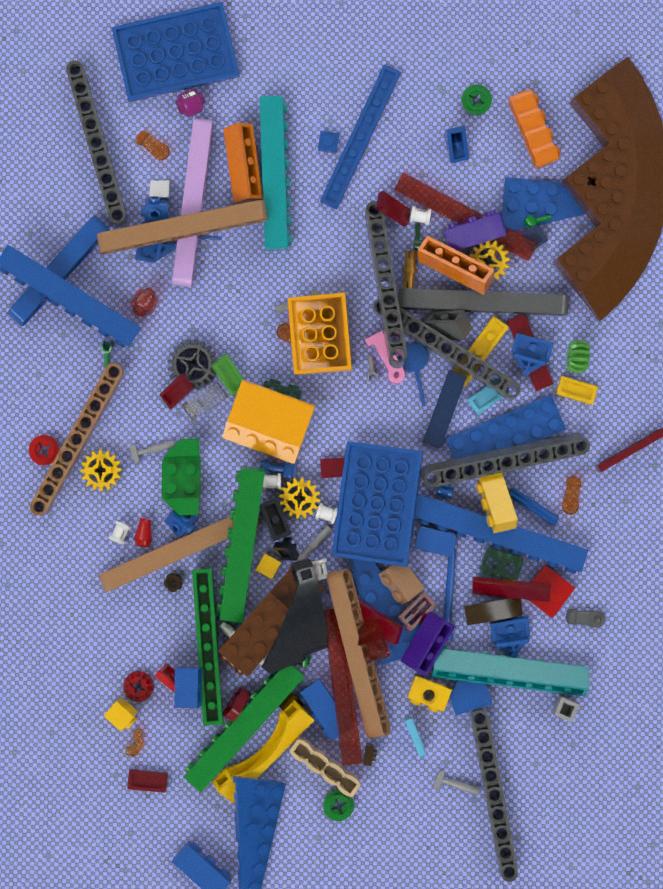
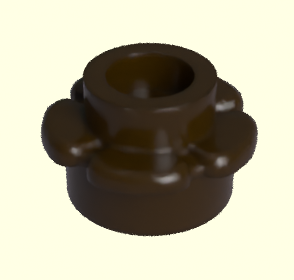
M170 573L166 576V580H164V586L170 592H176L183 586L182 577L179 574Z

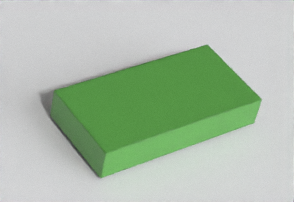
M223 354L210 366L228 393L234 396L237 394L241 381L244 378L228 354Z

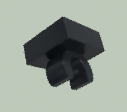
M285 537L283 542H275L273 549L280 560L297 561L299 553L296 550L297 544H292L291 542L292 537Z

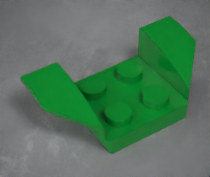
M180 439L162 460L161 498L180 516L199 515V502L201 499L199 439Z

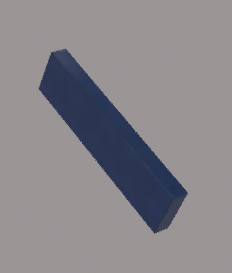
M448 371L422 442L441 448L467 376Z

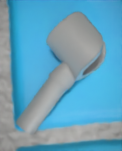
M368 356L369 373L367 374V380L370 383L369 376L374 374L376 375L377 382L379 377L375 372L373 356Z

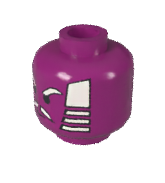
M190 89L180 93L178 100L175 102L181 115L184 114L186 117H191L203 111L205 99L201 92L198 93L195 89Z

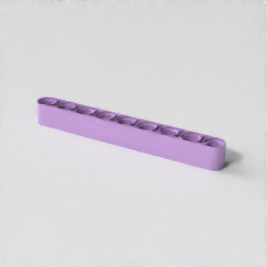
M194 118L181 216L202 212L213 134V120ZM199 235L177 240L172 285L192 287Z

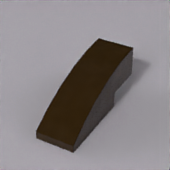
M503 598L463 605L466 625L523 615L521 601L515 598Z

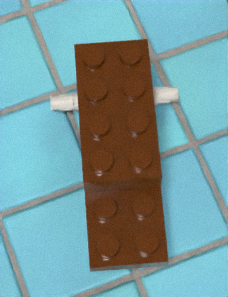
M291 569L287 571L237 630L224 621L219 626L222 632L229 637L218 651L221 654L220 659L233 667L240 676L244 674L248 677L259 664L262 666L267 658L266 655L270 652L297 587L296 582L293 580L294 577ZM318 581L321 593L325 587Z

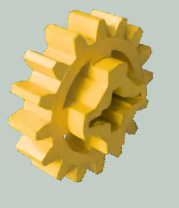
M486 241V245L480 243V248L474 247L473 249L476 253L470 254V257L487 266L489 263L483 260V258H491L497 264H490L489 267L493 269L496 267L500 268L494 273V277L500 280V274L506 275L505 268H510L507 262L511 261V258H506L509 251H503L504 245L498 247L497 241H494L493 245H491L490 241ZM489 249L488 253L480 255L482 251ZM498 252L502 257V261H500L497 256Z
M99 450L98 454L92 451V457L85 456L87 463H81L85 466V469L80 470L81 473H85L82 480H88L86 486L93 485L92 490H96L98 487L100 491H104V487L111 490V484L117 485L116 478H122L118 475V472L123 471V469L118 468L121 461H115L116 455L110 457V451H107L105 454H103V450ZM105 458L112 463L113 467H109L106 464ZM96 459V464L90 467L91 463ZM101 465L102 468L106 469V472H103L102 476L101 473H97V469H100ZM90 474L97 478L98 483L90 477ZM113 474L112 478L106 482V478Z
M293 478V484L286 482L288 488H281L285 493L279 495V497L284 499V501L280 502V505L286 506L283 511L289 510L290 517L296 514V519H299L300 515H303L305 519L307 518L306 513L309 512V514L313 515L312 509H318L315 503L321 502L320 499L316 498L320 492L314 491L317 487L316 485L310 486L311 480L304 483V478H301L300 482ZM295 486H298V489L295 493H288L290 489H292ZM305 487L310 489L313 496H308L304 492ZM300 489H302L301 493L305 497V501H302L298 508V501L295 500V496H298ZM287 500L295 504V510L289 506ZM312 503L307 510L302 511L303 505Z

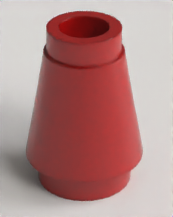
M140 518L134 536L135 546L150 547V543H152L150 519Z

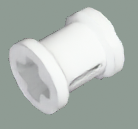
M412 206L410 223L419 222L425 223L428 226L432 209L423 210Z
M281 473L277 475H264L262 490L266 488L281 490Z
M320 503L315 519L321 518L330 521V524H334L338 508L333 509Z
M116 521L115 529L108 538L124 545V539L128 530H131L132 527Z
M326 558L312 562L317 581L327 578Z

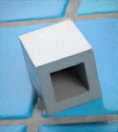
M558 695L551 713L572 723L580 705L575 701Z

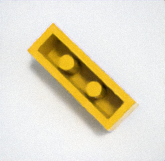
M497 473L479 477L475 486L477 493H481L482 509L486 510L488 514L486 516L488 526L492 527L493 533L516 529L518 519L503 474Z

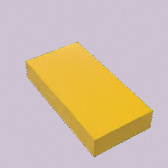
M561 376L556 395L593 405L598 386Z

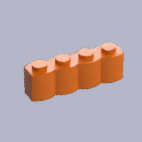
M528 89L510 96L508 99L509 106L535 169L538 170L558 162L561 153L559 147L552 142L553 133L551 128H547L545 125L546 116L544 111L540 110L537 105L539 103L537 94Z

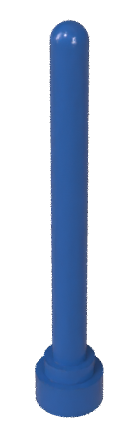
M455 548L452 557H448L443 619L450 623L456 562ZM451 633L448 641H453L454 633Z

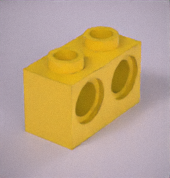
M120 697L105 713L104 717L118 730L122 731L124 728L128 730L138 719L135 716L138 711L124 698Z

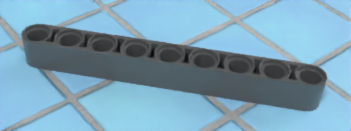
M73 60L67 64L66 72L108 217L114 225L123 226L128 220V215L87 74L79 61ZM80 68L79 74H72L73 69ZM85 86L84 92H77L78 87ZM85 104H91V108L88 111L82 110ZM90 122H96L95 128H87ZM95 140L102 141L99 147H93ZM106 158L107 162L105 165H98L99 159ZM106 176L112 177V181L109 184L103 183V179ZM117 194V200L109 202V196ZM122 212V218L114 220L115 213Z
M371 201L366 206L365 221L388 361L393 368H401L406 362L407 349L384 213L376 209L377 201ZM375 210L378 214L372 215L369 212ZM379 228L381 232L375 233L372 229ZM382 246L384 250L378 251L375 247ZM383 263L387 265V268L381 269L378 265ZM387 281L390 283V286L384 287L381 283ZM390 299L393 301V304L387 305L384 301ZM391 317L394 318L397 322L389 323L387 319ZM397 336L400 340L393 342L390 340V337ZM399 354L403 359L395 360L393 355Z
M399 289L398 296L399 307L406 310H464L465 312L568 315V295L486 292L482 295L477 291Z
M377 299L373 304V310L375 315L381 319V313L377 310L379 305ZM389 300L384 301V303L387 305L393 304ZM400 308L405 335L505 399H516L520 393V386L516 381ZM391 317L387 319L389 323H396ZM416 324L420 329L418 332L412 333L409 331V326ZM432 334L436 340L433 343H427L425 336ZM443 345H449L452 351L448 354L441 351ZM465 355L468 362L461 364L458 362L457 357ZM474 366H482L484 372L476 374L473 370ZM493 375L498 376L500 383L497 385L492 384L490 377ZM514 386L516 394L509 395L506 392V387Z
M572 433L429 464L421 469L420 476L428 487H438L584 455L590 449V442L582 434ZM582 441L581 445L576 447V444ZM564 445L563 449L557 451L559 446ZM542 449H545V452L539 455V452ZM527 453L525 458L520 459L522 454ZM505 457H509L506 462L502 463ZM490 461L488 466L483 467L485 462ZM472 465L468 471H464L466 466ZM449 469H453L451 474L446 475ZM434 473L431 479H427L429 474Z
M479 708L471 711L470 720L495 853L502 878L507 882H512L518 876V868L490 720L486 711ZM483 713L484 720L476 722L474 720L476 714ZM480 733H488L486 741L478 740ZM486 751L492 753L489 760L482 759V754ZM492 770L495 772L493 779L485 778L488 771ZM492 790L499 791V795L496 798L489 797V793ZM501 809L502 815L498 818L493 817V811ZM500 828L506 829V833L502 837L496 835L497 830ZM502 848L510 849L509 854L506 856L500 855V851ZM506 867L513 868V872L510 875L504 874Z

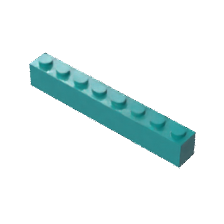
M282 95L260 96L263 200L265 201L268 220L264 222L265 251H288V245H292V235L288 234V226H291V215H287V207H291L290 196H286V189L290 188V179L286 177V170H289V158H285V151H288V139H284V132H288L287 120H284L283 114L287 113V101H283Z
M443 647L432 667V677L583 697L586 696L589 690V667L579 664L565 665L562 662L550 663L540 659L535 661L526 660L524 657L511 658L506 655L495 656L488 655L485 652L472 653L467 650L456 651Z

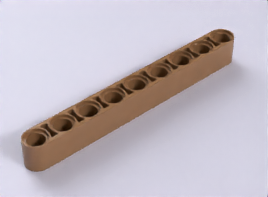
M257 200L105 231L97 234L100 254H110L267 221L268 216L265 201Z
M111 363L105 368L31 501L30 510L34 515H45L50 511L124 377V370L120 365ZM113 368H118L119 375L115 378L111 377L110 371ZM108 384L110 386L109 393L102 394L101 387ZM95 401H99L101 404L98 411L92 410V403ZM85 418H90L91 425L88 428H84L82 425ZM79 434L82 437V441L80 444L75 445L73 438ZM67 451H70L73 455L69 462H66L64 459V454ZM57 468L63 470V476L59 479L54 474ZM48 485H52L54 488V492L50 496L45 492V488ZM40 501L44 504L42 512H38L36 509V504Z
M258 515L257 525H260L262 522ZM227 517L99 574L98 577L105 593L226 540L228 527L232 528L233 520Z
M349 569L331 571L327 575V582L366 735L368 738L388 736L391 730L352 574Z

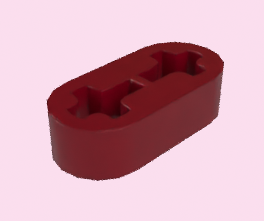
M241 686L234 692L223 711V716L230 722L239 716L251 693L245 687Z

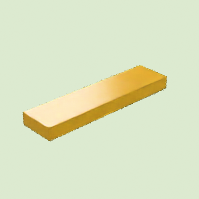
M493 316L468 351L484 361L509 326ZM464 355L459 363H467V357ZM480 365L474 366L473 370L475 373L479 369ZM455 367L453 372L467 376L463 386L464 389L472 377Z

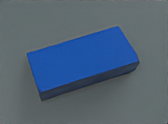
M420 526L414 549L452 557L457 535Z

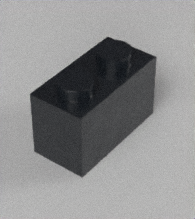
M277 498L260 505L259 511L272 542L292 534Z

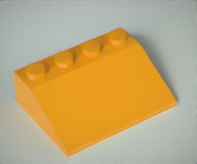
M346 293L287 298L294 375L353 371Z
M242 379L222 438L295 464L315 405Z

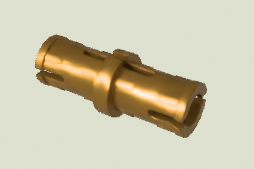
M405 250L404 267L402 268V272H404L402 288L414 289L415 273H417L415 268L417 251L410 252Z

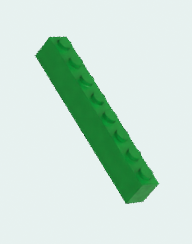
M241 465L240 471H236L235 482H238L237 490L234 489L232 501L236 502L235 508H231L230 520H233L232 528L228 527L227 539H230L229 546H225L224 558H227V563L222 566L221 576L224 577V584L220 583L219 595H222L221 602H217L216 614H219V620L243 623L265 475L264 468Z
M213 568L193 569L192 579L199 667H202L203 726L223 725V698Z
M293 665L277 671L273 677L269 675L262 683L264 687L260 691L256 689L249 697L250 703L244 706L239 716L232 722L228 720L223 726L225 728L221 735L217 733L210 741L212 745L208 749L204 747L197 755L199 759L196 763L191 762L184 769L186 772L184 778L201 793L304 679L305 674Z

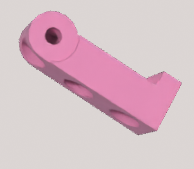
M380 331L365 339L367 347L373 345L388 371V380L393 384L402 382L405 378L404 370L402 367L393 368L389 364L383 332Z

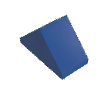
M465 125L446 129L444 138L450 163L469 160Z

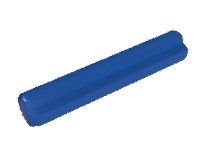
M515 488L509 490L511 499L551 525H555L558 522L559 517Z

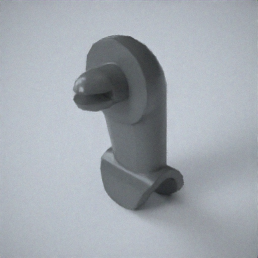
M568 609L566 622L568 624H581L599 628L605 623V616L598 610L578 611L577 609Z

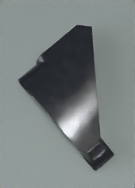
M309 558L291 563L290 565L291 573L294 577L293 580L296 582L297 587L282 627L261 666L270 674L301 663L307 659V655L326 649L328 646L320 589L313 564Z

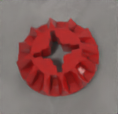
M48 435L35 437L29 445L30 458L38 465L46 466L52 464L60 450L58 442ZM41 445H43L44 447L51 446L47 450L48 456L45 454H39L42 450Z
M135 671L125 678L123 690L126 697L130 700L142 702L152 695L154 683L147 673ZM142 679L141 686L144 687V689L139 690L135 694L136 688L133 687V685L131 684H137L138 681Z

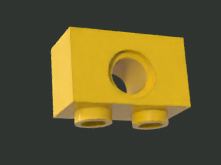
M415 674L407 693V698H410L409 702L420 706L421 703L427 705V709L438 713L439 710L444 712L452 689ZM426 690L434 692V696L431 699L423 697V693Z

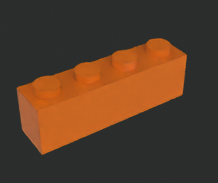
M238 122L223 128L234 204L263 199L253 124Z
M428 235L418 248V262L482 295L486 293L494 281L493 268Z

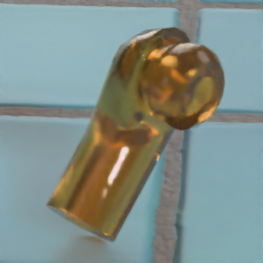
M142 728L132 730L134 742L129 747H126L125 750L128 756L135 757L143 749L145 743Z

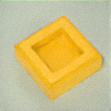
M265 553L256 571L273 579L282 562Z

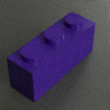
M493 209L485 212V216L479 218L477 215L466 218V222L460 224L459 221L449 223L448 227L444 230L449 247L461 250L506 236L508 232L502 212H496Z
M429 611L404 653L401 662L427 677L453 632L455 625Z

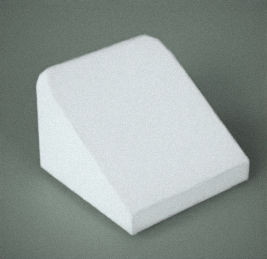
M150 181V197L158 196L161 199L170 200V181Z

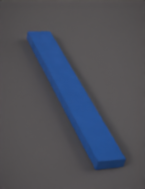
M385 64L383 65L320 199L321 203L336 210L338 209L401 75L400 71Z

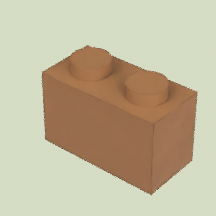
M389 565L378 574L383 585L390 589L395 601L401 605L410 601L425 589L409 566Z

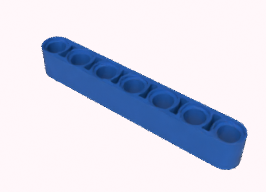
M96 216L91 217L46 268L66 280L98 244L97 234L109 231V227ZM31 286L27 288L7 312L21 326L27 324L49 299L44 294L40 297L32 292L31 289L33 287Z

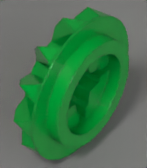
M472 85L463 92L461 101L463 108L469 114L477 116L484 114L490 108L492 96L486 87ZM479 94H481V95H480V102H482V103H481V104H480V103H477V104L473 107V101H474V100L471 99V98H472V97H473V98H476Z
M333 790L326 795L323 809L331 820L343 821L352 814L354 802L352 797L344 795L340 790ZM335 798H337V800H339L340 803H344L341 809L342 813H340V810H338V808L333 807L336 801Z

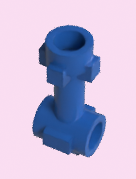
M269 459L261 460L260 468H264L265 474H268L269 471L282 473L283 478L293 479L296 474V464L284 462L283 466L272 464Z
M449 469L446 475L451 474L453 469ZM450 484L438 486L436 495L444 499L452 498L454 487H450Z

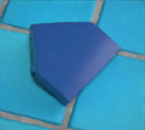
M172 241L139 247L136 250L135 260L155 263L174 251L176 246Z
M516 332L511 352L525 376L549 362L554 342Z
M527 615L489 622L492 642L512 658H516L519 651L530 641Z
M457 680L450 694L455 715L492 704L487 685L483 683Z

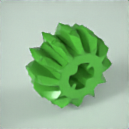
M582 340L571 341L566 353L567 369L575 373L585 372L590 360L589 344Z

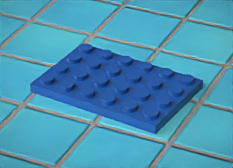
M223 2L111 27L129 102L240 77Z
M347 441L331 556L408 567L424 451Z

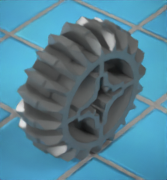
M187 339V346L180 342L182 347L180 350L178 347H174V350L177 351L176 355L170 352L169 355L174 360H167V363L173 364V366L167 369L168 371H174L170 378L178 377L180 375L178 370L179 361L186 365L185 376L188 380L195 372L205 373L200 379L189 380L198 391L200 389L199 384L206 388V380L209 383L213 382L209 378L210 375L217 377L216 373L212 372L213 369L210 365L218 358L212 359L216 352L209 353L212 347L209 345L204 348L206 342L202 341L199 346L198 339H195L194 345H192L191 340ZM197 350L191 358L182 357V354L186 351ZM202 352L208 358V368L200 364ZM194 360H197L196 364L200 368L193 367L192 370H190L189 368L191 366L187 362L193 363Z

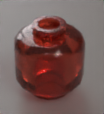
M150 288L138 289L130 302L132 311L140 317L152 315L159 303L155 295L156 292Z

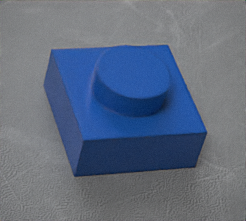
M320 131L318 151L337 154L339 133Z

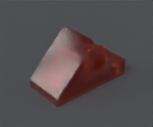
M381 620L364 621L358 646L367 645L371 660L391 656Z

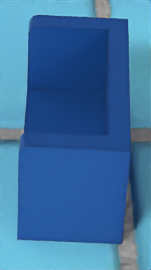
M179 666L175 668L174 708L198 709L202 706V667Z

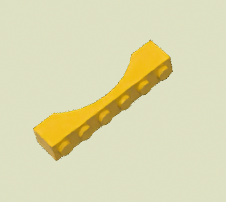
M295 700L284 711L282 710L279 714L275 730L264 746L245 761L224 768L211 781L218 793L233 803L235 801L233 776L258 778L315 721L309 712Z

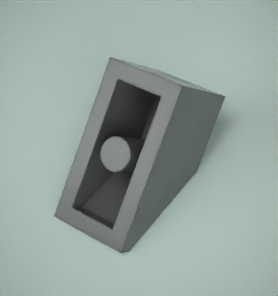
M432 310L424 322L450 340H465L472 329L464 310Z

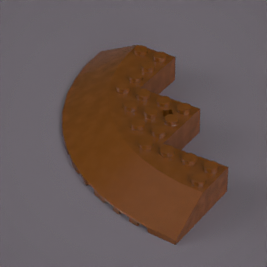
M629 57L604 73L576 95L569 103L604 147L561 182L596 228L552 263L599 322L616 308L635 286L650 261L663 227V123L648 86ZM591 181L592 185L588 186L587 182Z

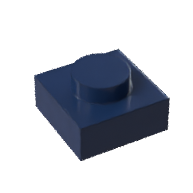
M538 224L522 235L532 251L549 240Z

